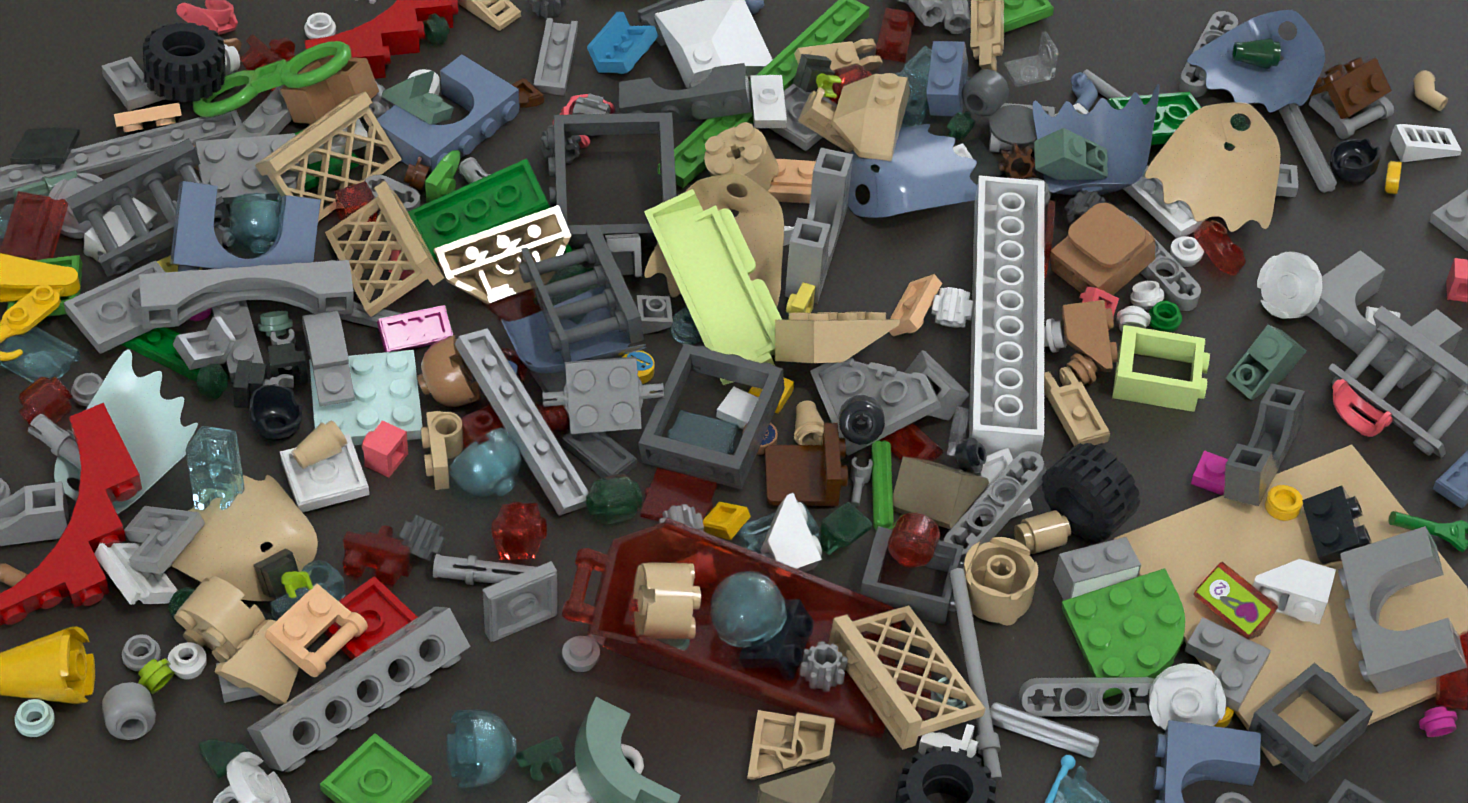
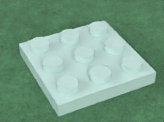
M414 350L348 356L355 401L319 407L311 359L309 360L315 428L321 422L326 424L332 420L344 435L350 434L353 445H362L367 433L374 431L383 420L407 431V440L422 439L421 427L423 426Z

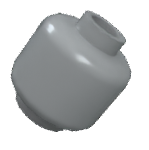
M128 682L116 685L106 692L102 700L105 726L109 733L116 738L123 740L137 739L147 734L155 724L156 712L149 690L141 684Z

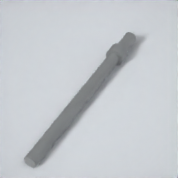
M956 568L950 571V578L969 684L972 691L986 708L984 716L976 718L979 734L975 738L978 741L977 750L978 754L983 756L984 767L987 766L991 771L990 779L999 782L1002 780L998 752L1001 750L999 736L993 730L965 572L962 568Z

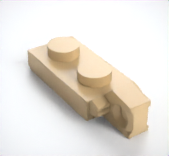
M971 0L970 47L975 60L979 59V66L983 70L990 69L996 71V56H1002L1004 0Z

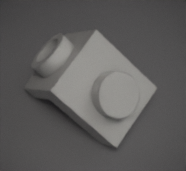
M220 316L212 317L206 330L177 335L173 346L191 370L224 364L236 339Z

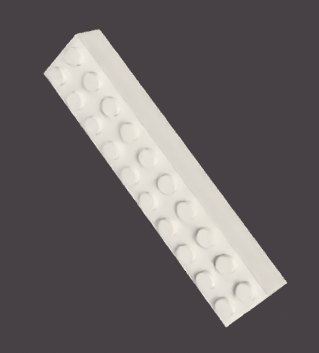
M979 176L974 203L972 301L974 303L971 326L969 438H975L978 443L984 446L986 456L1009 448L1014 460L1020 453L1026 451H1033L1040 455L1044 439L1045 181Z

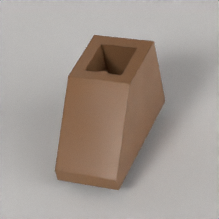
M1104 300L1063 305L1061 312L1065 343L1082 356H1089L1101 371L1111 372L1113 363L1118 362L1116 342H1110L1108 329L1114 328L1112 309L1105 308Z

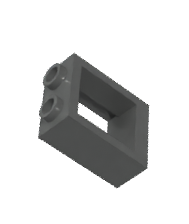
M878 526L861 583L859 605L883 611H891L909 605L919 619L945 625L948 611L956 612L950 571L956 568L963 569L964 561H961L963 546ZM887 558L948 572L942 597L880 583Z
M1314 662L1254 712L1248 731L1261 733V745L1306 783L1365 732L1373 711L1367 707L1361 698L1354 696L1343 687L1331 673L1324 671ZM1307 690L1345 721L1340 728L1317 747L1278 716L1279 713Z

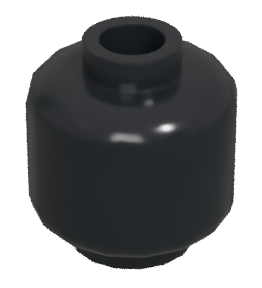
M856 395L847 399L840 408L838 414L839 428L848 441L858 445L869 444L877 440L882 434L885 427L884 411L880 403L874 398L866 395Z

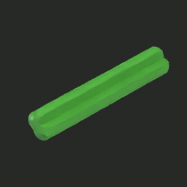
M878 440L872 443L871 459L873 462V526L876 531L878 526L892 529L894 523L891 444L886 440L882 442Z

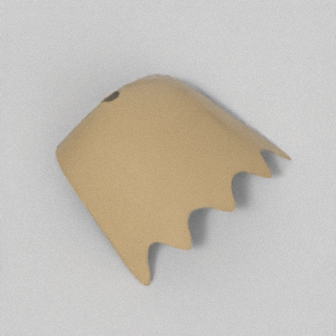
M1233 102L1208 105L1196 110L1182 122L1150 163L1145 172V177L1147 179L1157 178L1162 182L1163 198L1166 204L1176 201L1187 203L1197 222L1209 217H1221L1225 220L1228 229L1234 232L1247 221L1254 220L1260 223L1262 228L1267 229L1273 215L1278 184L1280 146L1269 124L1250 104ZM1238 113L1246 115L1251 121L1250 127L1245 131L1234 129L1230 123L1233 115ZM1225 142L1235 146L1234 150H1226L1224 148Z
M721 174L696 181L686 192L691 189L694 190L703 211L715 205L718 211L724 208L739 211L738 216L734 218L756 263L755 271L748 276L751 281L761 279L765 282L777 307L781 290L784 245V218L779 202L767 190L743 174ZM731 183H739L747 188L748 193L744 197H734L728 193L727 186ZM657 243L647 263L644 276L649 278L656 273L665 274L671 297H676L681 292L659 243Z
M234 473L232 484L226 488H200L198 490L196 504L188 511L199 512L205 524L194 536V539L177 556L171 566L200 582H203L206 577L208 579L212 576L221 578L245 594L242 600L277 601L263 594L254 564L286 548L293 552L299 572H307L317 553V535L307 517L273 477L266 475L265 480L257 481ZM265 542H270L273 545L265 552H262L260 546ZM288 595L279 600L288 598Z

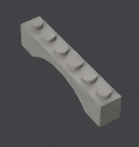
M349 260L139 274L143 329L180 326L192 316L208 308L242 300L284 302L304 308L314 314L338 311L339 314L353 313L354 291Z
M62 482L24 486L11 496L0 500V546L60 539L69 523V508Z

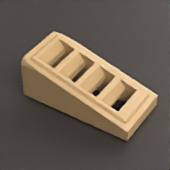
M457 0L459 5L498 31H501L521 17V11L509 0ZM501 10L504 11V12H503L502 14H500L499 16H496V15H495V14H497L498 12H500Z

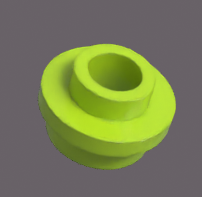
M166 658L160 661L152 659L139 671L138 675L141 679L138 684L146 687L151 694L158 692L174 675V672L169 667L171 663Z

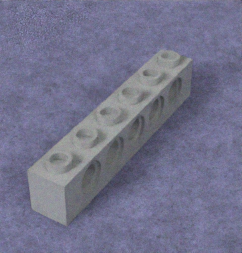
M433 607L248 727L247 730L269 768L285 772L292 771L300 767L306 761L305 756L315 749L320 751L333 745L338 740L336 735L345 729L352 730L366 723L369 720L368 714L377 708L384 709L395 704L400 699L399 694L407 688L411 687L413 689L425 684L431 679L430 673L439 667L447 668L461 659L460 653L471 646L451 609L447 607ZM426 641L429 650L426 657L422 659L419 649L422 642ZM395 660L398 665V672L391 679L388 669ZM362 681H365L367 693L360 700L357 695V688ZM333 701L336 706V712L334 717L328 721L325 709ZM301 722L304 726V734L296 742L293 737V730Z

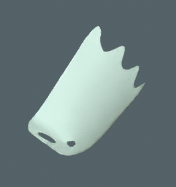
M130 350L124 351L114 363L87 407L89 409L104 403L140 474L142 490L137 491L135 496L126 501L119 502L116 500L112 502L117 514L139 499L196 445L194 443L186 448L198 426V423H193L186 427L181 425L180 417L184 405V397H177L172 400H166L161 397V371L153 372L144 377H137L134 374ZM57 457L54 470L55 482H62L65 494L77 501L79 492L69 486L67 479L76 478L80 480L81 470L64 457Z

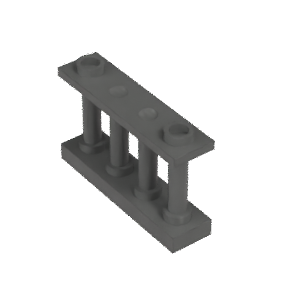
M189 138L66 198L78 223L80 224L86 220L90 221L103 245L106 254L98 257V260L107 277L113 274L124 273L133 264L172 245L176 207L163 183L177 175H181L186 182L201 183L194 171V167L201 163ZM147 190H151L168 223L152 231H149L132 200L133 197ZM222 196L216 199L214 227L220 225L225 218L230 217ZM116 205L121 206L137 236L136 239L120 247L101 215L104 211Z
M599 226L586 229L588 243L583 244V248L535 263L528 247L521 248L523 263L518 264L521 278L524 283L530 282L551 331L548 333L552 350L554 353L560 351L564 363L571 362L569 344L615 330H619V332L625 331L631 344L644 340L640 313ZM585 261L588 264H595L593 271L547 285L543 284L540 277L542 274ZM594 284H598V286L604 285L606 288L602 294L554 308L550 300L551 297ZM607 306L609 309L615 308L616 310L613 317L564 331L560 322L561 320Z

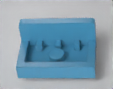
M616 12L589 43L587 49L598 73L624 74L634 68L635 63L649 50L659 35L655 26H630L624 12Z

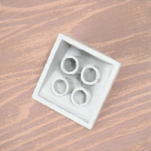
M704 0L655 13V20L687 89L689 88V83L706 79L713 67L745 63L747 75L750 77V75H757L772 61V57L745 0Z

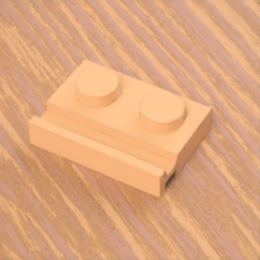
M776 159L779 172L777 177L774 175L771 180L772 186L768 192L778 202L810 204L813 169L816 161Z

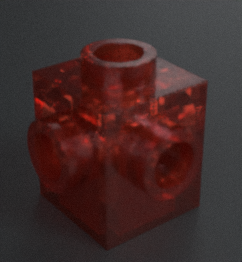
M513 502L502 504L499 514L493 520L491 527L499 559H535L542 539H545L547 536V522L544 517H541L537 503Z

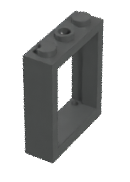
M684 343L664 386V390H662L664 391V398L658 399L638 443L642 463L742 489L784 392L783 368L776 367L767 362L759 363L747 360L736 354L728 355L712 351L704 346H693ZM691 371L762 389L734 456L662 437Z

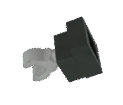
M289 329V337L284 340L278 339L275 331H272L270 336L272 346H268L271 376L277 377L282 374H289L294 377V384L308 382L304 350H295L296 339L294 330Z
M238 360L233 384L234 407L248 408L252 392L263 385L277 384L293 388L294 377L289 374H282L267 379L266 364Z

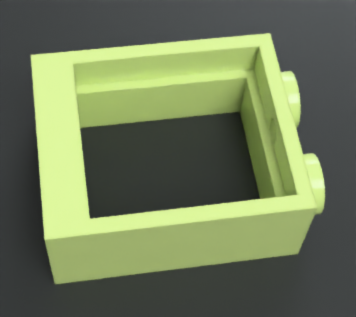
M1123 325L1118 347V362H1116L1112 398L1194 412L1198 398L1204 399L1207 389V379L1202 378V373H1207L1210 353L1204 352L1205 338ZM1134 354L1192 363L1190 381L1132 372Z

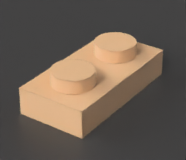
M174 103L114 114L116 128L123 127L125 133L144 129L143 123L156 121L157 127L175 124V117L182 116L180 104Z
M935 274L909 283L890 318L900 319V325L889 331L893 337L907 332L914 333L923 325V319L929 307L933 305L934 295L938 293L942 282Z

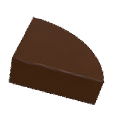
M525 78L511 84L519 89L520 108L534 107L544 103V95Z

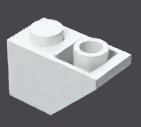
M794 493L786 495L779 505L760 550L774 584L813 570L822 560L820 542L815 535H811L806 524L808 521L807 512L801 502L797 503Z
M1298 559L1257 575L1250 593L1270 608L1271 611L1320 625L1329 599L1336 569Z

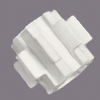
M952 287L940 288L939 295H934L931 314L936 315L935 323L953 328L965 327L966 320H971L974 301L969 300L970 292Z

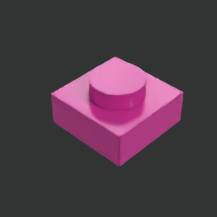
M1204 451L1193 474L1191 484L1216 494L1224 495L1225 466L1228 459Z

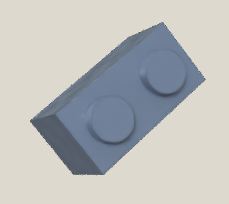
M933 41L926 93L930 115L962 116L964 103L962 89L966 83L968 70L965 42Z

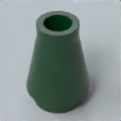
M1272 38L1235 42L1232 51L1234 61H1242L1266 69H1270L1271 66H1278L1281 56L1280 42L1273 41Z

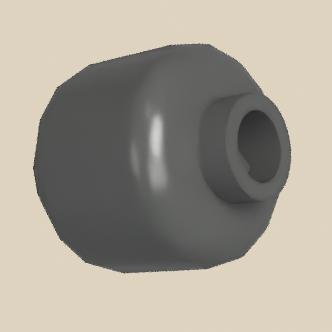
M984 69L976 73L965 83L962 89V98L965 106L969 111L979 116L992 115L1006 102L1009 96L1007 81L1001 74L990 69Z

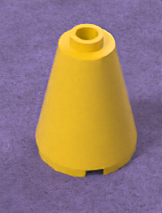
M77 626L68 627L1 652L0 695L71 704L88 702L85 695H92L94 690L95 661L93 653L86 654L83 643L90 642L85 631Z

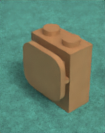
M1099 203L1071 224L1068 236L1050 250L1051 270L1080 293H1084L1087 287H1095L1114 295L1155 260V239L1148 230L1144 229L1114 205Z

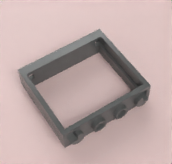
M672 113L554 115V127L547 128L548 147H554L555 157H548L549 177H555L556 187H549L550 207L559 205L566 224L567 196L564 136L658 134L662 203L677 196ZM649 223L567 224L571 234L568 245L571 248H583V244L588 243L586 229L599 226L604 239L605 235L638 233L641 239V247L656 246L658 243Z

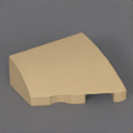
M271 619L264 620L254 629L250 639L243 640L236 647L238 652L227 662H220L216 666L215 673L238 688L250 687L274 704L287 703L299 666L264 637L267 629L276 622Z
M758 710L747 779L756 780L829 758L835 719L797 712L796 716Z

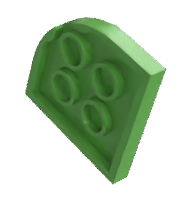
M1165 568L1062 601V611L1093 678H1156L1168 667H1171L1174 663V658L1183 644L1185 612L1180 597ZM1109 688L1105 691L1102 698L1120 694L1122 691L1118 688Z

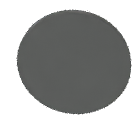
M1007 105L1000 107L991 115L989 128L998 140L1010 145L1016 143L1018 146L1029 145L1037 140L1032 109L1021 105Z

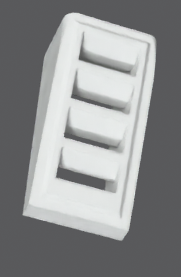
M1399 124L1394 126L1390 142L1400 162L1459 156L1462 152L1451 129Z

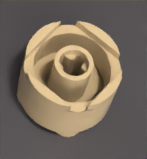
M748 122L729 128L717 136H712L705 143L706 152L704 160L711 176L728 173L743 174L768 191L772 186L770 182L774 175L776 177L778 175V163L762 132ZM731 183L727 186L728 193L734 197H744L748 193L747 188L742 184Z
M994 537L991 538L990 542L983 544L978 542L968 550L963 569L972 614L980 619L1008 626L1014 624L1019 617L1027 612L1033 599L1038 576V565L1030 556L1031 552L1025 545L1014 539Z
M641 563L642 565H639L636 570L633 599H638V611H633L637 637L646 639H694L695 618L692 617L693 609H699L701 603L700 587L693 586L695 579L694 564Z
M212 576L210 579L206 577L174 616L175 620L186 629L183 634L184 639L201 647L205 645L213 650V656L219 662H225L232 658L238 652L236 647L243 640H248L252 637L254 629L265 620V617L255 604L249 609L241 601L245 597L243 592L229 582Z

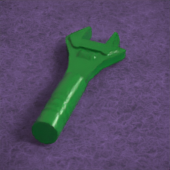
M1392 511L1389 515L1388 522L1390 525L1409 530L1426 526L1430 535L1438 536L1448 541L1459 551L1464 552L1465 549H1468V540L1465 539V533L1468 534V523L1464 520L1453 523H1436Z

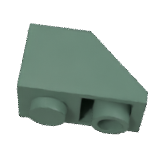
M1065 128L1034 141L1035 170L1056 180H1103L1108 178L1106 148Z
M1267 325L1225 379L1249 399L1253 400L1267 391L1271 383L1277 384L1286 378L1307 350L1284 331Z

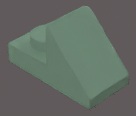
M434 71L411 77L384 90L381 96L430 125L451 119L454 108L443 102L440 96L429 93Z

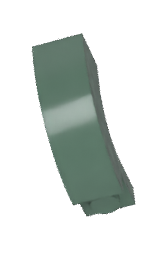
M596 697L579 728L575 741L577 770L590 795L597 803H678L680 794L642 776L630 766L624 757L621 737L631 714Z

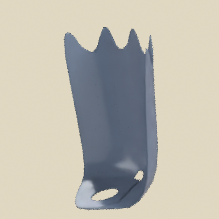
M1280 10L1259 15L1233 28L1196 50L1188 57L1187 62L1191 65L1199 66L1206 72V87L1208 89H1225L1232 94L1235 102L1247 104L1261 103L1271 113L1285 105L1298 104V106H1302L1307 101L1324 66L1325 51L1317 34L1299 13L1294 10ZM1290 21L1296 26L1297 34L1294 39L1284 40L1280 37L1278 28L1282 22ZM1272 38L1273 41L1280 42L1281 56L1284 57L1282 61H1279L1278 66H1271L1270 69H1266L1242 61H1234L1232 51L1235 42Z
M1159 84L1155 87L1153 95L1146 105L1143 104L1138 93L1134 92L1127 105L1120 110L1114 109L1106 99L1101 98L1089 113L1079 114L1073 105L1066 101L1055 117H1051L1036 100L1033 101V118L1037 139L1065 128L1107 149L1108 178L1103 180H1056L1043 174L1049 191L1057 194L1076 195L1078 191L1083 192L1087 190L1088 192L1096 191L1098 195H1104L1124 189L1138 182L1144 174L1150 153L1159 97Z
M930 124L912 127L901 126L892 161L858 157L854 150L848 152L853 154L848 206L857 216L868 218L888 217L915 210L975 200L977 185L970 179V173L977 164L976 160L958 156L953 150L955 138L930 134L928 132ZM875 164L880 167L878 173H875L870 167ZM860 184L866 185L870 191V200L865 205L858 203L855 196L856 188Z
M605 286L594 288L554 305V308L602 294L606 288ZM604 307L561 320L560 322L564 331L610 318V310ZM542 311L516 321L508 322L504 319L501 320L520 360L528 369L538 373L566 371L560 351L554 353L548 337V333L551 331ZM615 330L569 344L571 361L610 359L646 348L644 347L646 344L628 347L630 341L627 334Z

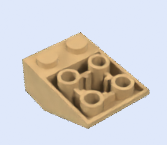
M886 312L789 313V319L775 320V361L801 363L844 362L900 325V319H886Z

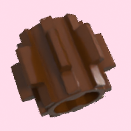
M1013 143L1012 150L1009 152L1001 151L1004 161H1001L997 167L999 170L1006 171L1004 178L1024 179L1028 176L1036 177L1032 171L1033 167H1035V158L1030 156L1032 153L1031 147L1027 146L1025 149L1022 148L1020 150L1018 145ZM1017 158H1021L1025 163L1019 170H1015L1013 165H1011Z

